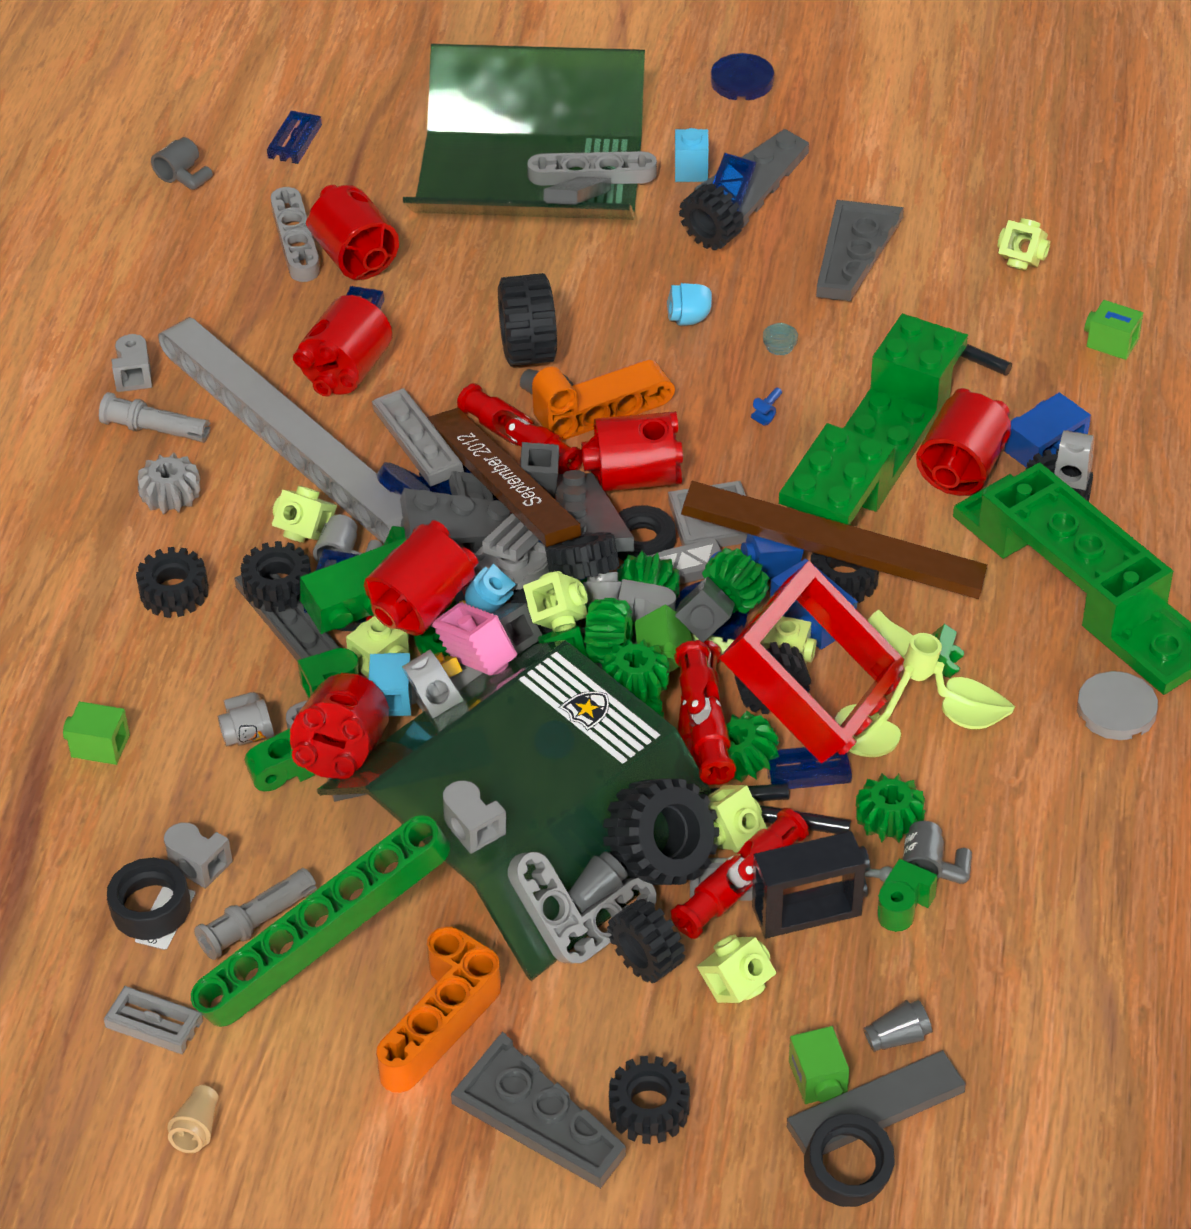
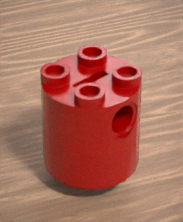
M328 185L323 188L320 197L311 208L309 217L306 220V227L341 272L353 280H366L377 276L388 268L396 257L399 248L398 233L364 191L353 185H341L338 187L336 185Z
M355 295L340 296L331 303L301 341L298 349L293 354V361L313 383V388L318 394L325 397L330 396L332 393L336 395L349 394L356 390L388 348L393 338L392 327L385 314L365 298Z
M965 388L957 389L953 396L945 401L916 454L917 467L923 478L933 487L947 494L964 496L972 495L979 491L1011 434L1008 406L1002 401L992 400L983 394L973 393Z
M676 411L594 419V436L589 441L581 442L582 462L584 471L593 473L598 478V482L604 491L682 484L680 464L683 463V449L681 441L676 440L675 433H678Z
M432 520L428 525L421 524L416 526L410 537L394 549L365 578L364 588L370 599L373 614L388 628L400 629L416 636L423 634L451 605L458 592L474 580V568L479 563L477 557L465 547L460 548L450 538L448 529L442 523Z
M341 673L328 677L310 696L296 715L290 728V745L293 750V761L298 766L306 768L320 777L334 779L350 778L364 764L389 722V706L384 693L373 681L359 674Z

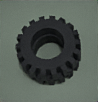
M544 273L501 277L498 285V311L502 345L507 362L510 366L553 362L557 353V328L553 294L548 278Z
M650 779L629 784V789H621L616 794L619 801L610 802L607 810L611 813L610 818H604L603 827L608 828V836H604L603 840L604 846H610L611 848L609 854L619 861L629 878H639L652 885L686 884L687 880L698 878L700 876L699 869H707L711 861L708 856L709 854H716L718 845L713 843L714 837L719 836V827H714L713 822L718 817L715 810H709L708 808L711 802L706 794L699 795L700 788L698 786L686 784V780ZM660 812L664 815L669 829L668 841L662 852L655 843L653 833L654 823Z

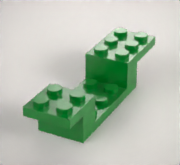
M902 313L872 357L869 391L844 428L826 423L780 490L778 504L847 525L851 524L861 507L877 512L926 437L945 401L950 397L953 366L967 347L968 334Z
M1039 462L1016 476L1009 474L954 505L953 517L1001 558L1004 559L1029 545L1086 592L1082 626L1163 695L1191 679V622L1168 604L1174 571L1042 463Z

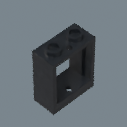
M852 831L754 854L752 908L765 939L862 916L863 898L868 896L865 872L870 870V861L866 848L858 846ZM842 876V881L783 895V889Z

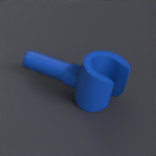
M778 387L775 388L764 400L755 398L753 407L756 411L751 414V418L764 426L771 423L776 414V408L772 404L780 397L782 390Z

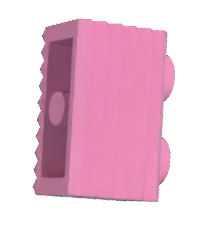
M458 603L438 617L432 624V627L436 628V634L440 635L439 640L443 641L442 646L447 648L446 653L456 657L459 663L489 676L504 671L508 667V662L517 656V652L498 616L482 611V609L475 608L474 606L471 607L467 603Z

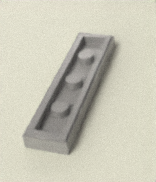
M405 388L372 401L374 412L430 487L450 479L452 471L464 472L462 462Z

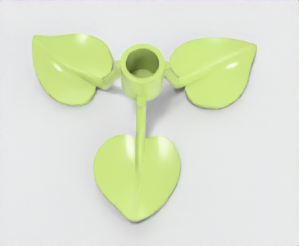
M880 610L874 612L867 620L904 658L903 667L905 670L884 713L880 716L876 712L870 717L872 722L862 733L854 737L857 742L849 752L864 757H879L892 752L897 747L901 731L896 725L887 720L890 718L910 678L916 681H923L935 673L938 694L945 697L942 703L943 713L952 722L964 728H987L1013 713L1015 706L1010 701L975 680L954 677L948 680L945 687L942 674L944 664L938 662L942 645L935 636L928 633L912 635L907 630L890 621ZM857 704L841 709L837 713L835 721L841 726Z

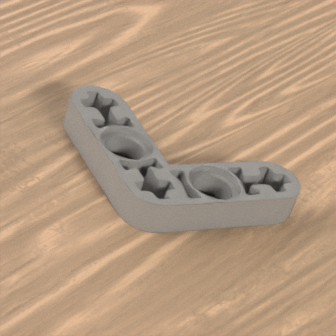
M538 852L521 853L510 861L508 867L510 883L551 953L562 963L585 962L610 943L609 937L612 935L608 931L601 932L596 925V916L601 909H606L611 917L615 916L629 906L626 905L621 908L618 904L626 903L633 897L632 890H639L640 892L636 900L645 899L646 903L649 901L654 904L656 903V891L652 884L639 878H627L622 881L623 887L580 914L551 863L544 855ZM528 864L535 865L536 870L532 872L533 879H525L523 875L528 871ZM538 885H547L548 887L541 890ZM549 896L554 897L559 903V913L554 920L547 919L543 913V903ZM587 933L590 938H582L575 943L574 948L576 952L567 951L566 947L571 943L569 937H579Z

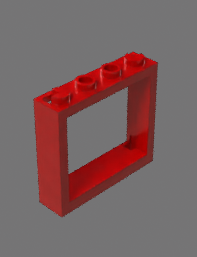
M809 560L783 582L719 657L821 764L836 752L840 755H845L855 745L857 740L854 737L858 736L872 722L870 717L878 712L888 701L885 697L897 688L901 680L899 674L904 669V658ZM796 600L875 680L841 726L760 644Z

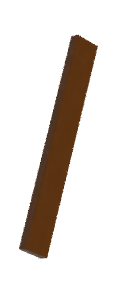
M691 481L681 515L975 599H979L988 565L696 481Z

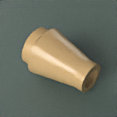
M205 1085L196 1086L191 1096L169 1121L167 1126L169 1132L168 1140L177 1150L184 1153H196L210 1142L215 1106L219 1098L217 1092L211 1087Z

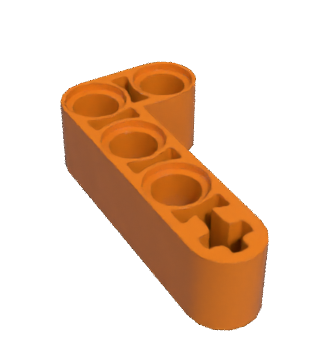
M653 360L642 361L571 386L560 369L551 366L540 370L532 382L534 416L542 427H546L559 435L561 441L594 430L593 425L596 418L637 415L666 404L675 393L674 384L658 363Z
M454 927L437 928L429 935L427 939L429 970L432 977L438 982L377 1046L376 1056L381 1085L391 1092L401 1093L414 1087L501 993L500 961L497 954Z

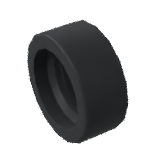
M155 857L135 860L118 870L107 886V903L111 917L117 929L131 938L140 940L162 938L179 928L185 922L190 912V894L186 878L180 868L168 860ZM158 885L173 891L171 899L162 907L153 911L137 912L129 910L124 906L129 896L147 886Z
M841 1113L826 1119L814 1131L804 1154V1172L811 1188L824 1200L841 1207H857L872 1201L884 1189L895 1165L894 1147L887 1132L874 1120L860 1114ZM839 1135L853 1136L862 1140L872 1150L876 1167L873 1175L865 1183L847 1185L835 1180L826 1171L823 1164V1151L826 1144L832 1138Z

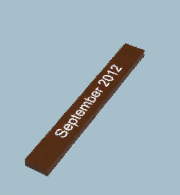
M460 408L427 417L462 464L546 547L581 536L580 523Z

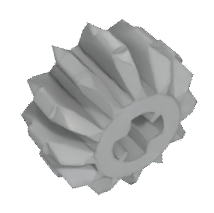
M175 453L165 458L159 454L156 461L146 460L145 467L138 470V493L142 502H145L150 510L160 509L163 515L171 509L179 513L182 506L192 507L193 500L200 497L199 471L196 465L190 462L188 456L178 459Z

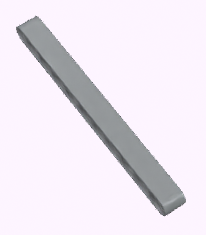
M188 317L159 333L158 340L160 346L171 361L384 544L391 527H401L403 516L400 498L402 494L195 319Z

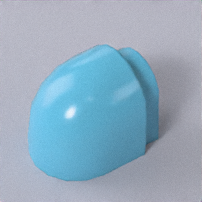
M681 283L680 285H671L667 299L669 321H676L677 325L680 326L695 325L703 321L711 311V290L700 284Z
M492 564L489 569L485 566L466 588L465 601L471 607L474 606L475 608L482 609V611L492 613L501 608L514 594L512 589L516 584L495 564Z

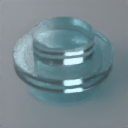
M785 323L770 325L763 331V343L766 345L767 350L775 355L790 353L798 342L796 329Z

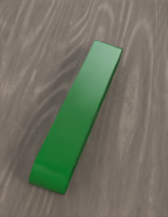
M419 815L406 821L199 979L191 991L190 1000L193 1007L215 1026L224 1027L237 1021L442 864L450 852V842L447 836L429 816ZM433 836L427 845L419 847L420 842L424 838ZM398 862L397 867L393 871L384 874L390 864ZM363 889L358 898L350 900L351 895L356 890ZM328 915L324 924L315 927L316 922L321 917ZM293 942L292 947L287 952L280 954L285 944ZM258 968L256 975L252 979L246 981L248 973L251 970ZM223 995L220 1003L211 1008L213 1000Z

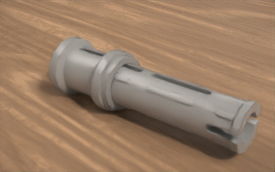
M107 392L100 403L99 421L102 424L118 423L128 426V429L132 431L141 430L142 428L151 429L202 443L206 442L210 433V427H205L210 425L209 420L148 407L140 399H135L134 401L117 398L114 393Z
M301 868L290 875V877L277 883L240 907L238 905H231L225 908L224 915L207 925L199 924L195 927L194 933L200 947L209 958L216 960L221 957V951L238 940L246 941L250 939L254 932L253 929L289 908L300 899L315 892L317 887L315 886L316 882L307 869Z

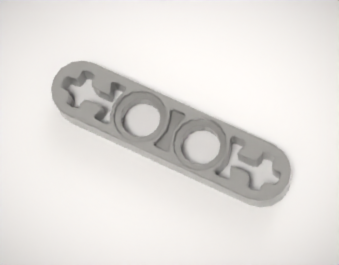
M642 151L536 154L527 163L528 179L533 184L542 186L557 185L576 177L611 178V184L648 183L656 178L657 159L653 154ZM607 166L615 167V169L605 170L602 168ZM572 167H580V168H583L582 170H576V171H574V170H569V168H572Z
M278 188L271 194V206L289 274L292 279L299 282L314 280L320 274L319 257L313 236L306 227L307 215L301 195L295 188ZM289 203L291 207L285 209L284 204ZM288 222H299L296 225H285ZM296 242L306 243L302 246H291V244ZM305 259L306 265H301L299 260Z

